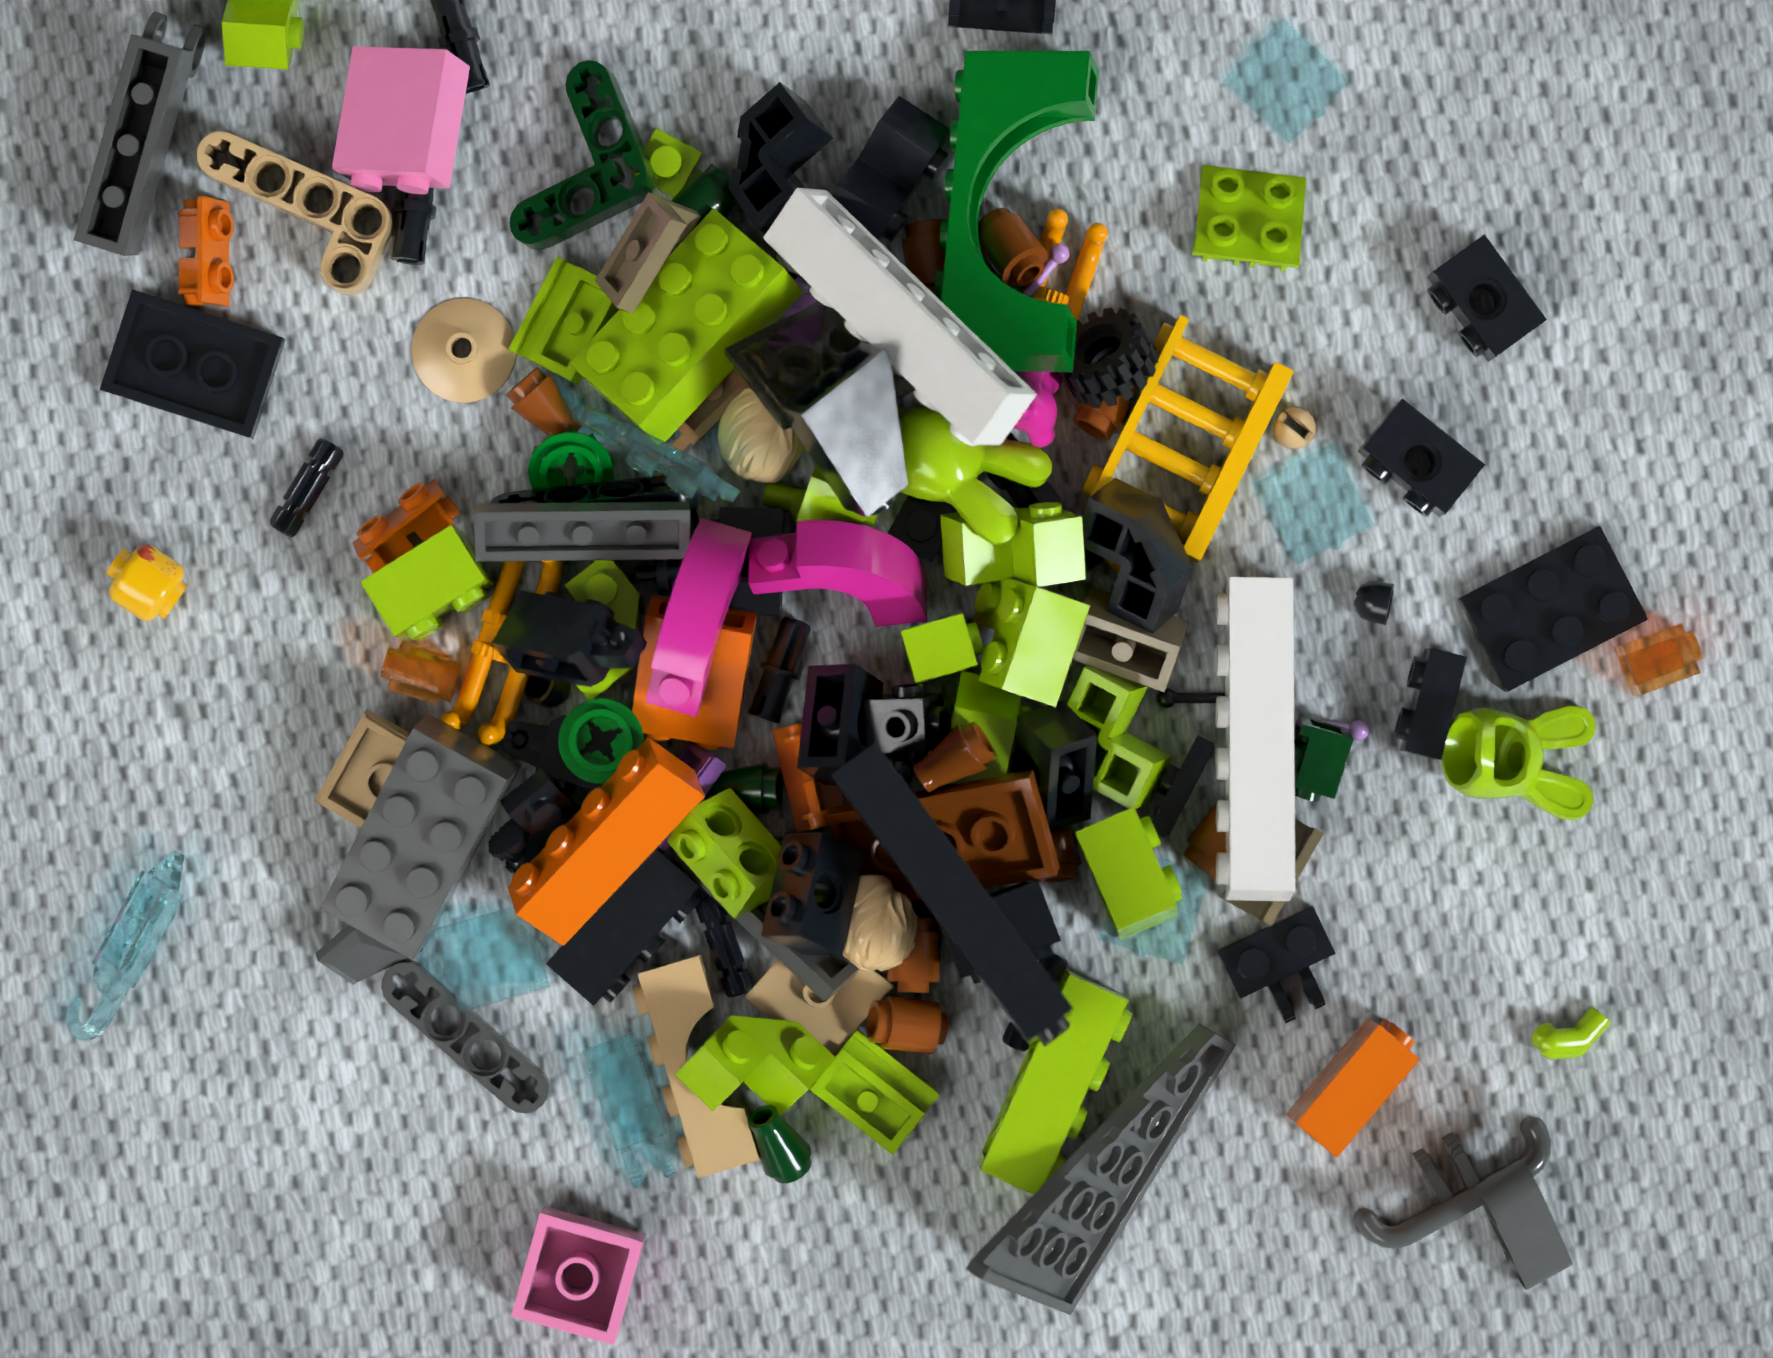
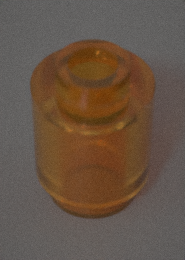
M402 640L399 649L389 647L383 663L381 678L389 680L388 691L437 704L439 700L451 703L463 663L451 660L450 653Z

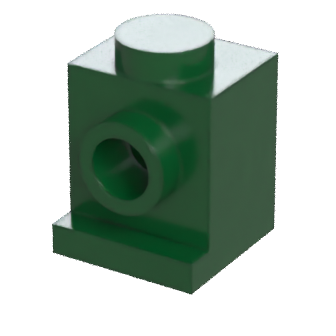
M1299 714L1296 726L1299 734L1303 735L1302 741L1294 739L1295 796L1314 802H1319L1321 795L1335 799L1354 738L1350 729Z

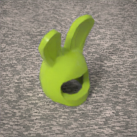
M925 405L914 406L909 409L899 421L908 485L900 492L919 499L946 502L953 505L980 537L994 545L1005 544L1011 540L1018 528L1016 511L1006 500L977 478L980 473L985 471L1025 486L1039 487L1047 481L1052 473V462L1048 455L1040 448L1032 446L1031 443L1004 439L1001 445L970 446L952 434L949 429L951 423L939 411L932 410Z
M1574 705L1561 706L1527 720L1512 713L1496 709L1475 708L1466 710L1450 723L1442 755L1443 773L1448 784L1466 797L1477 799L1522 797L1537 808L1559 819L1580 820L1590 812L1594 802L1590 787L1577 778L1542 770L1544 761L1543 750L1585 745L1592 739L1595 733L1596 723L1594 716L1586 708Z

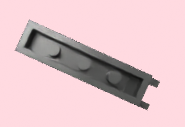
M158 12L151 14L142 36L134 34L130 36L74 236V241L122 256L139 255L189 77L193 78L197 73L207 42V28L194 24L186 37L183 48L163 43L167 30V16Z

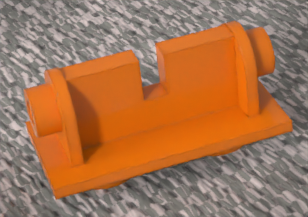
M197 196V199L183 200V209L178 210L179 248L196 249V257L179 258L178 295L183 296V306L201 307L205 306L206 303L229 307V292L234 284V274L229 264V240L234 232V222L229 212V202L205 196Z
M435 479L426 486L423 482H419L401 495L398 500L400 506L385 518L382 515H376L365 522L357 531L356 535L359 538L352 544L361 560L371 554L365 560V563L375 573L415 548L407 538L410 533L415 531L424 542L448 526L455 524L453 518L460 511L448 496L439 502V499L445 494Z
M802 723L772 730L796 832L828 826L826 815L829 809L844 805L842 793L837 785H824L797 768Z

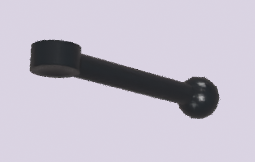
M1166 688L1165 692L1158 691L1156 701L1160 707L1167 709L1174 706L1175 703H1216L1217 696H1225V693H1175L1172 689Z

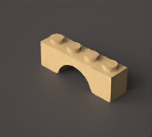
M701 953L640 971L638 973L640 983L632 985V991L640 1016L649 1014L655 1034L647 1036V1041L655 1066L664 1064L670 1085L662 1087V1092L670 1117L679 1115L685 1136L678 1137L677 1142L685 1168L694 1166L697 1177L700 1178L759 1160L760 1157L753 1131L748 1124L749 1114L746 1105L723 1101L712 1111L675 1076V1073L689 1059L688 1046L694 1026L716 1004Z

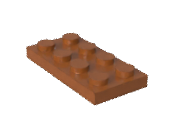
M1033 770L938 787L931 793L927 790L913 792L984 889L1057 876L1060 865ZM851 804L831 807L826 818L832 837L865 853L861 875H883L892 881L895 891L907 895L911 902L921 900Z

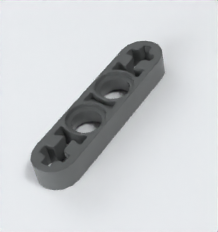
M410 961L394 964L386 971L382 978L381 989L387 1002L508 1108L517 1113L527 1114L536 1111L544 1105L550 1091L549 1080L545 1073L429 971L416 962ZM413 972L418 977L414 986L425 997L429 995L431 987L440 994L439 997L426 1005L421 1018L412 1011L413 1008L421 1004L410 994L399 998L394 993L398 987L397 982L393 979L395 974L399 973L402 976H406ZM440 1005H451L460 1013L461 1024L453 1034H441L432 1025V1013ZM488 1039L498 1045L501 1058L497 1066L491 1069H481L476 1066L472 1060L471 1051L477 1041ZM510 1057H513L520 1064L511 1072L521 1080H526L531 1075L538 1081L534 1090L539 1097L535 1102L530 1098H525L521 1103L513 1097L517 1088L507 1078L502 1081L501 1087L492 1081L493 1077L506 1068Z

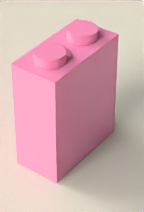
M353 46L332 169L351 180L350 186L366 192H381L382 185L396 186L401 191L420 195L428 194L429 187L450 188L470 66L446 49Z

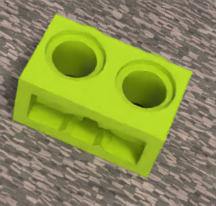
M963 613L901 631L902 641L915 684L976 668L978 664L975 656L981 655L984 652L976 621L966 624Z
M731 788L699 803L674 829L667 842L728 913L736 919L769 901L781 845Z

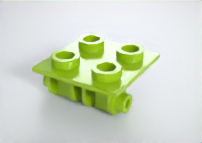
M1202 165L1196 234H1194L1192 255L1202 256V262H1207L1208 259L1228 261L1230 259L1233 260L1234 266H1238L1240 261H1246L1250 268H1254L1255 263H1259L1262 266L1278 267L1283 272L1286 271L1287 267L1299 268L1306 177Z

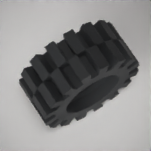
M1104 308L1102 317H1098L1094 311L1087 314L1089 320L1087 323L1082 325L1079 319L1077 320L1073 372H1059L1079 403L1086 405L1089 402L1093 408H1100L1103 400H1105L1108 407L1117 405V397L1120 395L1124 397L1125 401L1132 398L1131 389L1136 386L1142 390L1147 385L1143 376L1153 377L1156 371L1153 364L1158 363V355L1155 351L1157 349L1138 317L1134 313L1130 315L1127 309L1119 308L1115 314L1113 308ZM1109 354H1112V355H1111L1110 357H1108L1107 359H1105V360L1099 362V361H1100L1102 358H1104L1105 356H1107V355H1109Z

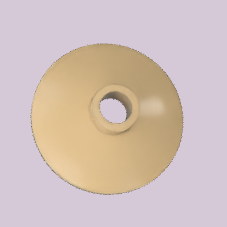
M471 298L451 299L432 308L419 322L411 347L413 365L423 384L437 396L460 403L479 401L498 391L512 373L516 354L508 348L514 339V333L506 318L493 306ZM460 339H466L472 345L471 353L465 358H457L453 354V345Z

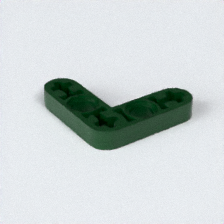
M586 60L579 62L570 70L565 83L568 98L595 165L516 205L509 221L511 232L517 240L531 249L543 250L550 248L642 203L647 193H652L654 190V171L619 83L614 74L597 61ZM590 76H594L600 81L596 85V92L600 101L606 105L604 107L598 108L593 98L585 92H581L588 88L586 79ZM609 120H619L623 129L619 140L613 145H601L598 138L601 126ZM623 157L625 164L635 173H639L632 178L634 187L629 190L619 184L625 179V174L621 164L614 160L616 158ZM580 189H591L595 198L591 209L585 214H573L570 206L573 195ZM554 203H556L558 211L565 219L564 223L554 217V215L558 214V211L553 207ZM535 213L546 219L540 223L541 232L538 235L526 230V228L533 224L531 216Z

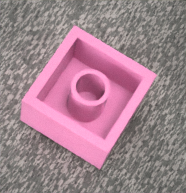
M545 1206L538 1217L511 1317L614 1345L620 1332L647 1234Z

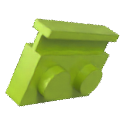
M557 256L508 349L578 385L582 376L569 363L612 318L618 308L595 282L598 277L597 275Z
M857 1028L836 1054V1059L811 1086L810 1091L894 1155L926 1114L927 1110L940 1096V1093L885 1049H881L877 1043L869 1042L867 1035Z

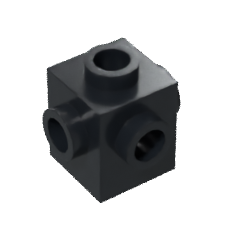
M923 684L892 686V694H883L864 700L867 748L876 742L883 753H896V761H921L928 755V751L933 750L949 734L950 714L947 707L944 706L943 693H924Z

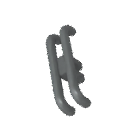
M1539 1117L1524 1118L1520 1123V1131L1525 1140L1523 1154L1518 1159L1479 1179L1454 1134L1451 1132L1443 1136V1148L1450 1160H1453L1465 1188L1452 1194L1437 1172V1166L1431 1155L1422 1148L1414 1152L1413 1156L1438 1203L1394 1226L1384 1225L1374 1211L1361 1208L1354 1214L1356 1227L1367 1240L1383 1248L1399 1249L1412 1245L1481 1207L1482 1204L1474 1188V1185L1519 1160L1524 1162L1533 1177L1543 1170L1551 1154V1138L1546 1124Z

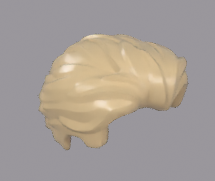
M746 388L731 401L720 419L718 429L720 454L733 472L745 480L756 481L758 484L776 483L797 466V460L804 449V445L780 409V406L787 401L781 394L763 388Z
M871 874L860 875L843 956L856 967L865 971L879 970L881 972L901 965L915 947L914 939L919 924L918 916L915 915L912 903L907 895L895 891L892 881L887 877Z

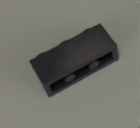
M657 847L576 934L557 950L546 965L593 1006L602 997L611 1003L631 981L624 974L627 968L637 957L646 964L666 941L659 934L672 917L681 924L701 900L694 892L700 885L680 868L671 857Z

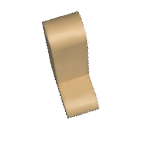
M223 131L212 132L202 139L196 153L197 162L202 171L211 179L225 187L332 233L320 265L322 277L331 288L339 294L346 296L359 295L368 289L395 229L394 216L382 201L231 133ZM229 148V152L235 158L247 164L245 174L240 169L224 163L219 169V164L213 160L216 151L225 153ZM269 168H282L285 173L282 187L275 192L268 193L262 191L260 180L263 173ZM317 189H330L333 192L334 199L329 210L320 214L311 213L308 207L311 194ZM366 210H378L382 217L379 229L370 235L359 234L356 229V221L359 215ZM348 257L357 258L361 268L358 277L350 283H339L335 278V268L339 261Z

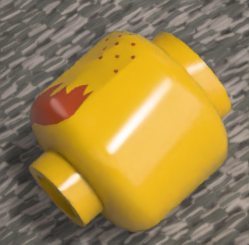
M149 543L139 545L132 553L122 548L105 573L114 579L108 591L110 599L145 622L155 619L157 615L165 620L188 587L182 581L184 577L183 566Z

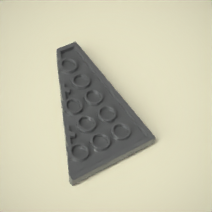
M1199 1023L971 1259L966 1270L982 1281L1071 1315L1236 1045Z

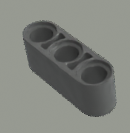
M1522 1160L1474 1185L1507 1260L1510 1259L1518 1272L1516 1276L1525 1290L1573 1265L1543 1194Z

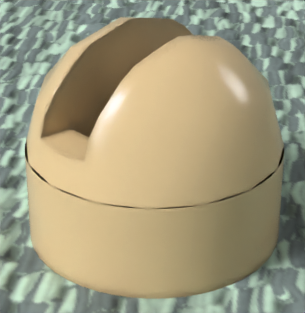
M1290 407L1283 410L1276 417L1273 433L1277 442L1283 447L1297 450L1307 446L1313 440L1316 433V422L1307 410L1300 407ZM1288 416L1308 431L1304 439L1283 423Z

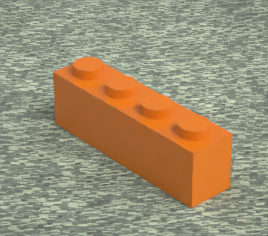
M649 737L636 750L629 751L619 762L617 771L601 788H595L586 796L581 809L566 825L559 826L552 832L543 850L530 863L523 864L515 872L508 890L516 915L564 946L705 797L695 770Z

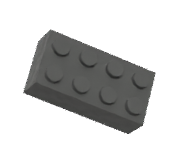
M428 714L412 729L320 909L413 960L425 947L498 811L501 805L500 800L507 794L521 765Z

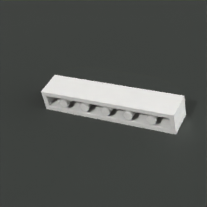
M796 188L763 237L777 252L775 256L777 261L787 270L800 274L811 285L810 293L825 306L834 308L846 320L844 326L853 336L862 341L869 342L873 346L885 349L891 360L892 373L903 376L915 388L914 395L923 405L932 410L939 411L951 423L949 429L956 438L970 446L1001 445L1037 394L827 190Z
M1229 577L1225 593H1217L1215 608L1216 625H1225V645L1217 644L1216 676H1225V696H1217L1216 728H1225V748H1217L1216 779L1225 780V800H1217L1216 831L1226 832V853L1217 852L1216 883L1217 885H1226V900L1290 901L1295 893L1293 578Z

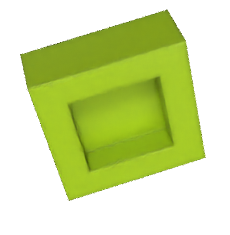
M658 128L654 130L645 147L655 175L654 189L673 199L690 180L703 156L700 151ZM633 170L631 172V176L633 177L639 174L635 173Z

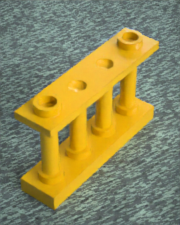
M1179 315L1174 326L1163 323L1153 343L1157 349L1155 351L1159 355L1158 363L1154 364L1156 371L1153 377H1148L1147 385L1142 389L1104 468L1094 464L1080 492L1091 497L1109 483L1125 450L1200 486L1198 492L1206 495V498L1198 514L1188 511L1185 515L1164 504L1189 559L1198 563L1201 561L1294 370L1276 361L1271 365L1268 373L1261 369H1258L1255 373L1182 337L1190 319ZM1171 356L1245 391V398L1253 401L1245 419L1243 420L1235 416L1231 420L1158 384ZM1148 402L1222 438L1221 444L1230 448L1222 466L1219 467L1212 463L1210 467H1207L1136 432L1135 429Z

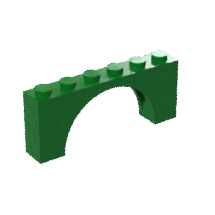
M965 51L963 70H957L955 74L954 91L956 100L960 102L959 119H952L950 124L951 150L955 151L954 169H947L945 175V196L947 201H950L949 219H943L940 226V245L942 251H946L944 269H938L936 272L935 295L1012 371L1073 372L1077 321L1068 304L1052 303L1026 296L1009 287L991 272L985 264L979 244L978 219L980 207L986 189L996 171L1016 149L1028 140L1045 131L1065 124L1095 121L1099 70L1090 51Z

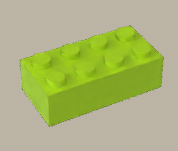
M713 208L667 257L634 313L619 309L569 364L592 388L660 448L804 292L784 267Z
M1067 969L1057 987L1073 1007V1013L1066 1018L1071 1024V1028L1045 1047L1039 1039L1029 1046L978 1158L980 1171L1032 1195L1065 1163V1160L1062 1159L1063 1154L1059 1152L1066 1137L1075 1140L1083 1126L1088 1111L1084 1110L1085 1106L1081 1105L1089 1088L1096 1092L1098 1091L1109 1068L1110 1062L1107 1061V1058L1103 1057L1111 1039L1118 1043L1121 1041L1132 1017V1013L1125 1009L1128 1000L1122 994Z

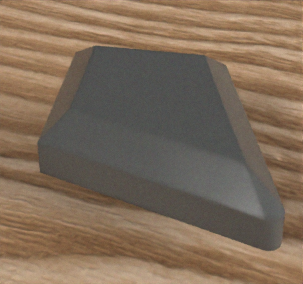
M350 925L342 929L315 953L317 961L353 985L408 958Z

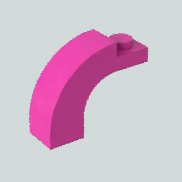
M700 519L685 553L668 603L651 665L653 671L645 702L697 717L702 705L721 628L742 576L752 536L751 532L708 519Z
M807 520L797 521V533L751 538L748 584L753 595L802 589H830L847 593L862 601L867 606L875 627L927 622V575L923 564L909 546L885 532L849 522Z

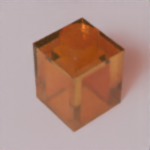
M1682 623L1670 625L1614 646L1632 696L1643 695L1701 673L1697 661L1702 660L1700 645L1691 630L1685 632Z

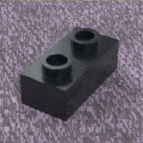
M1434 648L1425 649L1423 658L1414 656L1407 679V687L1415 689L1410 709L1401 708L1394 731V738L1402 740L1399 751L1434 760L1442 759L1467 659L1466 656Z

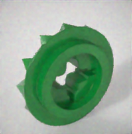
M572 427L564 433L554 434L550 432L546 440L533 448L528 465V477L532 489L567 486V478L564 477L563 469L555 467L563 466L569 453H573L578 466L585 467V469L576 470L575 477L572 478V485L611 481L613 466L608 448H605L597 441L593 433L590 435L578 433Z
M601 698L583 702L570 711L561 725L558 738L560 755L567 768L580 779L596 784H604L617 771L621 759L629 751L636 750L644 742L643 730L635 714L617 701ZM592 721L595 727H599L604 733L611 730L616 731L619 728L622 729V732L616 735L617 738L610 743L613 750L612 755L615 758L613 762L599 750L593 753L588 752L582 756L581 751L588 748L587 745L593 740L590 733L592 729L588 722Z

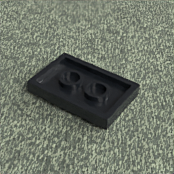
M132 289L99 390L254 439L286 339Z
M1601 526L1458 598L1506 692L1648 620Z

